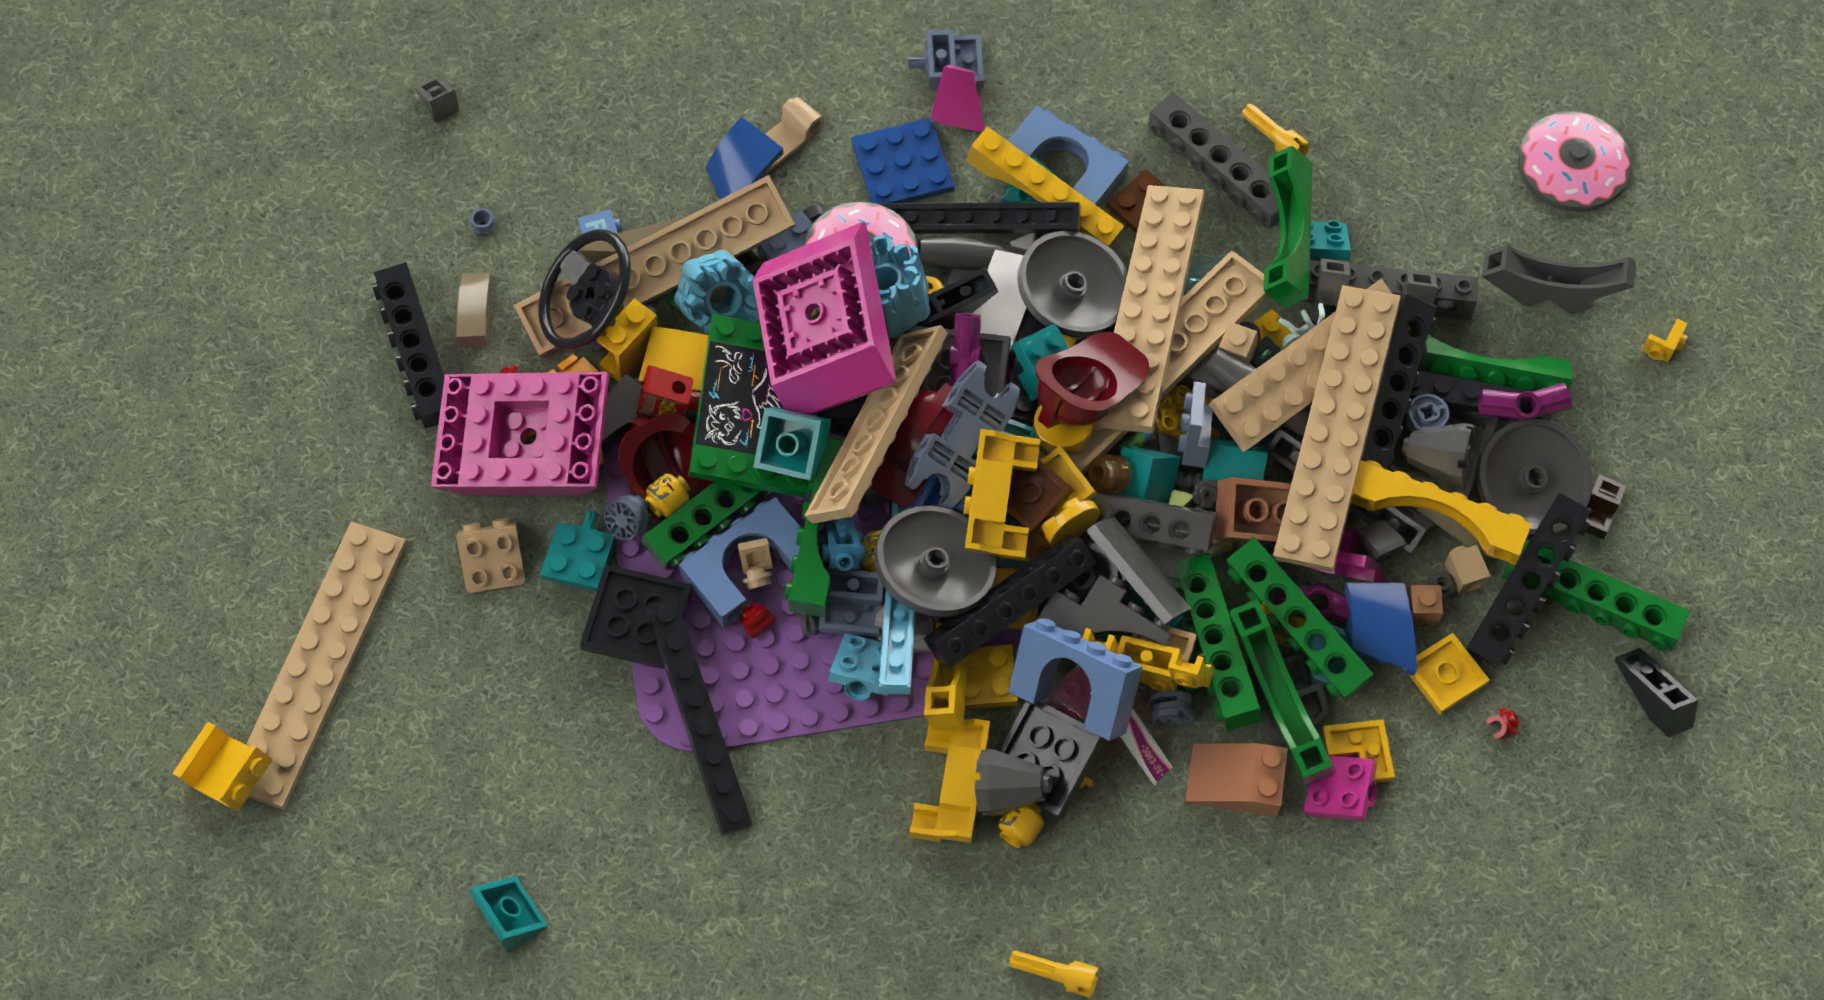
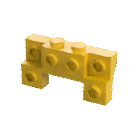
M980 429L976 467H969L967 482L968 485H973L972 497H965L963 514L969 515L965 551L1025 561L1029 528L1005 525L1012 469L1036 472L1041 439Z
M1088 628L1085 629L1082 637L1089 642H1098L1105 645L1107 650L1115 654H1124L1131 657L1132 662L1143 666L1139 682L1148 684L1157 691H1166V689L1176 691L1178 684L1185 687L1198 688L1203 686L1209 688L1214 674L1213 665L1205 664L1204 657L1197 656L1195 664L1184 662L1181 650L1124 635L1121 636L1119 645L1113 635H1108L1107 641L1103 642L1102 638L1094 637L1092 629Z
M967 719L964 720L963 729L933 731L928 723L924 751L947 754L939 806L914 803L910 838L940 842L941 839L971 843L978 808L975 781H980L981 773L976 772V763L981 750L987 748L990 721Z

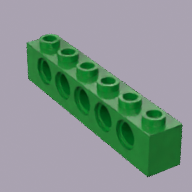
M714 482L643 536L642 544L663 569H666L669 565L675 568L684 559L686 552L693 547L696 550L702 548L710 539L709 535L717 529L719 532L724 531L734 522L732 517L737 513L746 514L757 504L754 500L762 494L768 497L773 492L759 489L747 490L743 486ZM721 496L729 497L733 502V506L729 508L722 507L718 502V498ZM705 514L708 516L710 523L708 525H700L695 521L694 516ZM680 531L686 535L687 541L677 543L672 539L671 534Z
M1255 537L1226 559L1229 567L1226 571L1237 585L1242 582L1249 590L1246 595L1251 602L1259 600L1260 604L1269 613L1266 615L1269 623L1276 630L1280 627L1288 635L1285 641L1296 653L1300 650L1308 658L1305 661L1307 667L1315 676L1321 674L1328 683L1325 684V687L1335 699L1341 697L1346 703L1374 680V674ZM1260 569L1266 572V578L1261 582H1254L1250 579L1251 573L1255 570ZM1275 592H1281L1286 596V600L1280 605H1274L1269 601L1270 596ZM1294 615H1302L1305 617L1306 622L1302 627L1294 628L1289 624L1290 618ZM1313 638H1322L1326 642L1325 647L1320 651L1312 650L1308 644ZM1335 660L1342 661L1346 668L1342 673L1334 674L1328 669L1331 662Z
M1525 540L1518 560L1520 559L1521 555L1523 554L1524 550L1529 544V541ZM1541 549L1538 551V558L1542 563L1550 564L1554 561V554L1550 550ZM1562 559L1557 570L1562 572L1553 588L1547 585L1542 593V596L1546 598L1545 601L1558 602L1572 613H1583L1592 617L1593 621L1600 625H1611L1621 629V632L1628 637H1639L1649 641V644L1658 650L1667 649L1672 651L1679 640L1690 610L1571 559L1568 562ZM1508 563L1502 579H1508L1515 567L1514 564ZM1525 575L1522 579L1523 585L1529 590L1537 589L1539 586V581L1534 575ZM1560 582H1567L1572 588H1564ZM1588 594L1597 595L1600 601L1592 600ZM1617 606L1625 607L1628 613L1619 611ZM1645 618L1653 619L1657 625L1649 624Z
M1206 553L1175 562L1177 574L1172 575L1176 591L1183 592L1184 600L1191 607V610L1184 617H1191L1193 625L1188 626L1190 633L1197 635L1195 643L1199 642L1201 651L1196 652L1197 656L1204 657L1205 664L1213 665L1214 674L1207 690L1209 696L1215 694L1218 702L1213 704L1217 721H1224L1227 731L1262 722L1260 707L1210 554ZM1195 589H1205L1200 593H1193ZM1204 614H1213L1207 619L1200 618ZM1214 639L1222 640L1220 643L1215 645L1209 644V642ZM1222 665L1230 666L1224 671L1217 670ZM1231 691L1238 692V694L1234 697L1225 696L1228 692Z

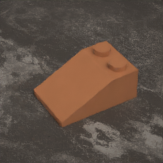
M1234 477L1218 480L1216 513L1218 514L1214 540L1247 543L1255 537L1259 543L1276 544L1291 483Z
M1260 743L1193 744L1185 803L1277 817L1282 803L1288 748Z

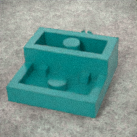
M1056 323L1011 345L1024 369V372L1017 376L1031 401L1038 398L1037 386L1039 380L1035 374V367L1038 361L1046 356L1069 348Z
M587 510L583 525L575 526L557 522L540 573L541 579L597 592L605 564L610 565L616 545V538L613 534L600 532L594 528L599 517L598 512L593 511L592 514V510Z

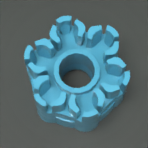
M876 236L873 238L874 245L870 242L882 309L888 338H896L929 316V286L916 246L910 245V256L907 244H898L895 247L893 241L890 239L886 240L885 236Z
M718 250L713 254H707L697 259L694 258L686 261L682 266L678 291L674 297V302L678 309L690 321L692 320L705 335L709 333L712 314L754 322L760 320L759 314L755 310L757 302L753 285L754 275L725 250ZM726 285V297L719 303H710L712 292L719 286Z

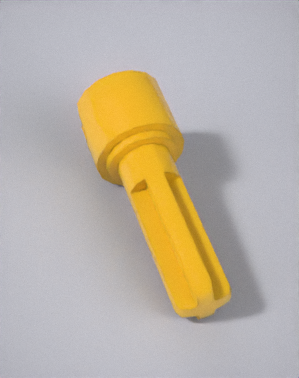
M1248 104L1242 111V116L1275 143V151L1277 153L1293 146L1306 157L1310 150V143L1294 130L1285 131L1252 104Z
M1016 950L1012 952L1009 960V966L1063 983L1067 992L1087 998L1093 996L1098 980L1096 973L1099 972V967L1079 961L1066 965Z

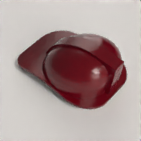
M1102 332L1086 338L1071 348L1040 359L1035 367V374L1039 380L1037 395L1042 406L1038 421L1048 429L1060 423L1067 426L1080 427L1099 421L1145 382L1149 372L1148 358L1119 334Z
M944 383L938 392L931 389L919 391V394L913 399L908 409L907 417L901 422L896 432L895 440L889 445L884 455L883 463L877 468L871 480V489L897 505L911 506L927 481L923 479L921 484L912 490L905 485V476L910 461L925 434H936L941 437L954 415L942 407L953 388L952 386Z
M669 412L653 419H649L641 414L629 420L632 429L625 434L620 443L618 461L620 469L635 496L639 495L645 500L647 497V487L666 473L676 478L682 476L690 487V490L687 492L690 500L715 482L688 477L695 427L687 418L680 414ZM649 506L647 507L648 513H652L651 524L653 527H656L667 518L663 515L660 517L656 516ZM705 514L694 516L695 521L700 525L710 521ZM676 531L671 534V537H678L684 535V533Z

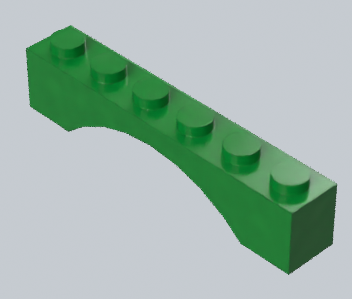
M1293 146L1269 157V181L1278 206L1281 235L1275 258L1271 264L1264 268L1263 291L1284 308L1307 299L1309 292L1313 163Z
M1428 335L1426 341L1427 351L1418 367L1419 371L1528 391H1536L1561 383H1565L1567 388L1570 389L1573 380L1571 361L1547 356L1518 360L1484 357L1453 348ZM1399 352V360L1403 363V356Z
M828 438L825 452L817 467L816 475L814 474L812 480H809L808 492H812L811 499L804 502L802 518L806 519L804 528L799 527L796 545L800 546L799 554L793 555L790 573H794L792 583L787 582L784 600L789 601L790 612L826 617L831 593V579L823 566L818 551V537L822 522L811 523L804 515L844 442L842 440Z
M1254 600L1230 610L1233 627L1303 785L1332 774L1333 765L1296 691L1259 600Z

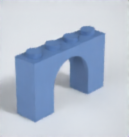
M1035 106L1008 140L1030 158L1035 157L1038 159L1041 155L1054 150H1064L1078 156L1085 164L1087 170L1073 189L1099 208L1104 205L1128 173L1129 160L1123 154L1110 150L1098 139L1090 138L1080 132L1073 124L1063 122L1051 111L1043 110L1038 106Z
M776 497L770 501H763L755 507L753 513L745 518L741 517L731 524L730 529L723 534L712 536L703 548L697 552L692 551L688 553L679 564L681 576L686 583L692 584L695 594L721 626L725 628L742 616V611L747 608L746 599L724 572L729 557L738 550L737 544L767 538L769 549L774 551L790 570L793 555L799 554L800 546L796 545L800 525Z
M1040 618L1037 621L1024 625L1009 693L1032 704L1050 698L1062 658L1070 659L1082 667L1091 685V701L1084 729L1109 741L1126 734L1143 666L1132 662V658L1127 655L1115 654L1107 650L1106 646L1101 643L1089 642L1081 638V635L1075 631L1061 629L1055 626V622L1049 619Z

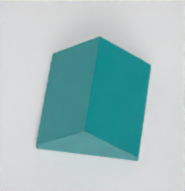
M1211 437L1202 480H1214L1217 482L1218 480L1234 477L1263 481L1268 456L1265 446L1253 445L1248 450L1242 452L1235 441Z
M1123 444L1112 493L1169 504L1181 456Z
M517 876L475 886L469 890L474 903L506 953H509L549 926Z

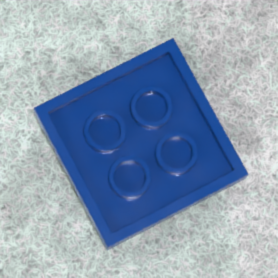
M931 117L851 137V143L871 203H908L954 191L955 186L933 122L930 120Z

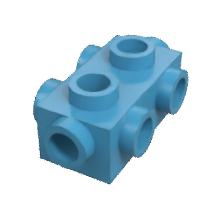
M841 518L824 521L823 531H819L818 548L821 549L822 562H828L829 568L839 571L859 568V562L865 561V546L861 544V531H856L854 520Z

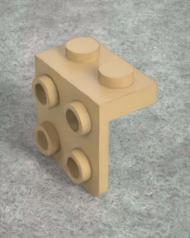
M510 518L493 520L490 526L481 527L480 523L462 526L463 530L458 531L456 538L467 592H482L521 585L525 582L517 521L510 522Z

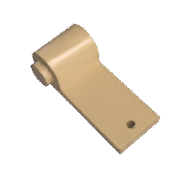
M799 97L789 99L784 103L781 109V122L765 133L783 147L784 152L765 171V174L809 141L821 130L824 124V117Z

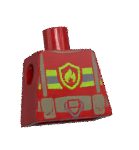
M648 365L640 389L636 415L642 414L647 417H657L663 413L672 412L685 417L687 409L698 410L700 393L692 392L693 379L691 377Z

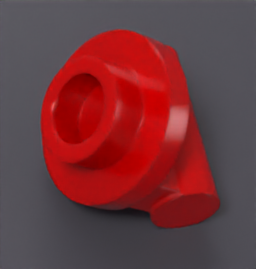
M756 603L745 608L742 611L743 617L740 619V623L746 629L745 631L751 639L757 637L776 621V618L769 612L765 604L757 605Z

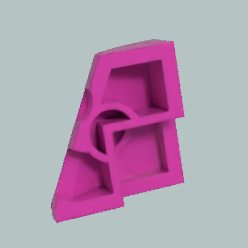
M949 64L943 67L931 121L977 132L984 131L986 125L983 123L980 109L981 101L980 96L977 94V81L974 71Z
M1344 551L1338 552L1334 572L1307 567V569L1375 583H1384L1385 579L1381 567L1374 559Z

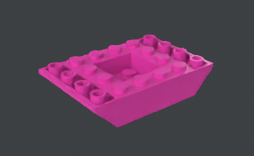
M865 222L853 225L764 262L753 278V285L770 382L784 409L815 415L897 383ZM820 307L819 316L815 320H811V314L814 309Z
M610 373L445 374L431 487L469 496H582L596 489ZM536 431L535 441L532 444L526 445L525 438L527 434Z

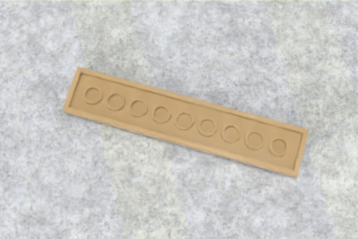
M768 175L628 246L627 249L631 260V278L623 303V310L634 298L641 304H646L677 288L682 275V266L690 259L713 254L718 250L728 251L736 258L796 227L770 176ZM617 253L595 263L619 274ZM567 278L556 283L550 302V319L553 329L559 336L575 338L586 333L592 326L577 319L572 313L571 301L567 299V291L571 284ZM540 291L515 304L514 307L539 356L543 357L558 348L545 338L540 327L538 316Z
M1148 185L1114 333L1122 336L1148 358L1149 372L1145 382L1137 390L1118 403L1104 418L1094 423L1096 428L1153 433L1205 199L1203 189Z
M1234 251L1228 253L1182 299L1161 399L1221 342L1229 322L1239 325L1268 296L1263 291L1264 274ZM1093 423L1092 435L1084 444L1083 449L1079 452L1066 451V453L1084 475L1128 431L1096 428ZM1041 445L1039 447L1047 455L1053 451Z
M1342 285L1273 554L1274 560L1334 572L1401 303V295Z
M352 521L350 522L247 741V746L251 747V745H254L273 759L248 798L285 810L405 549L406 539Z

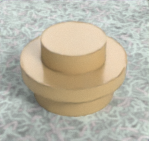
M764 567L746 572L748 578L742 579L743 584L746 583L748 590L771 584L769 576H772L771 571L765 572Z

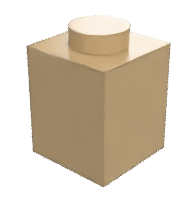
M1229 322L1220 342L1219 350L1250 364L1258 345L1257 331Z
M1462 545L1450 551L1445 567L1454 579L1453 583L1456 584L1457 594L1461 595L1486 587L1491 575L1478 546L1474 545L1467 548L1466 545Z

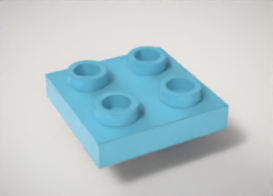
M844 633L830 669L828 681L844 685L847 696L856 701L868 699L871 692L879 694L882 642Z

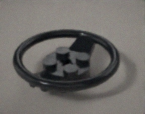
M603 229L583 233L572 240L551 265L542 285L538 316L545 338L555 347L564 350H575L585 347L600 336L604 337L609 326L615 325V318L624 308L623 303L631 278L629 251L624 241L617 234ZM595 241L608 242L614 247L618 255L619 274L592 263L579 250ZM561 271H563L571 284L567 291V299L571 301L572 313L577 319L592 326L586 333L575 338L559 336L553 329L550 319L551 296Z

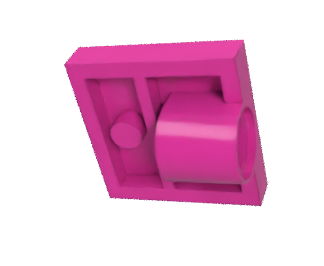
M1329 756L1333 765L1332 774L1309 783L1303 812L1311 817L1366 821L1368 808L1374 807L1377 800V784L1374 780L1377 769L1376 761L1366 758Z

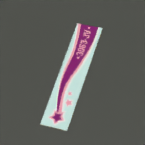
M1132 708L1126 734L1120 737L1152 784L1156 785L1172 768V765Z

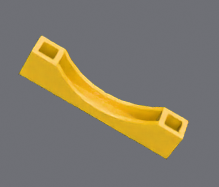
M988 126L971 145L966 161L986 176L1011 184L1039 202H1080V233L1098 239L1109 248L1119 237L1124 225Z
M1361 460L1351 504L1372 512L1398 506L1421 507L1439 512L1467 529L1480 543L1487 555L1516 565L1532 524L1527 522L1524 517L1514 513L1509 515L1502 513L1488 503H1475L1458 492L1448 493L1440 490L1436 484L1424 481L1421 483L1411 479L1404 472L1386 470L1375 461L1367 460L1365 462Z
M936 622V628L942 625ZM968 656L951 668L938 663L934 657L932 672L926 686L924 716L933 731L964 728Z

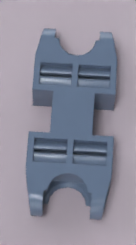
M981 361L973 363L955 382L942 405L943 408L954 415L941 437L936 434H925L910 461L905 476V485L912 490L916 489L923 479L927 480L931 475L936 476L941 484L939 493L941 498L938 507L952 509L972 486L967 484L969 467H976V460L971 457L979 444L980 429L1003 432L1014 412L1020 389L1013 383H1009L1000 394L997 393L994 397L990 396L984 388L986 377L983 375L986 371V365Z

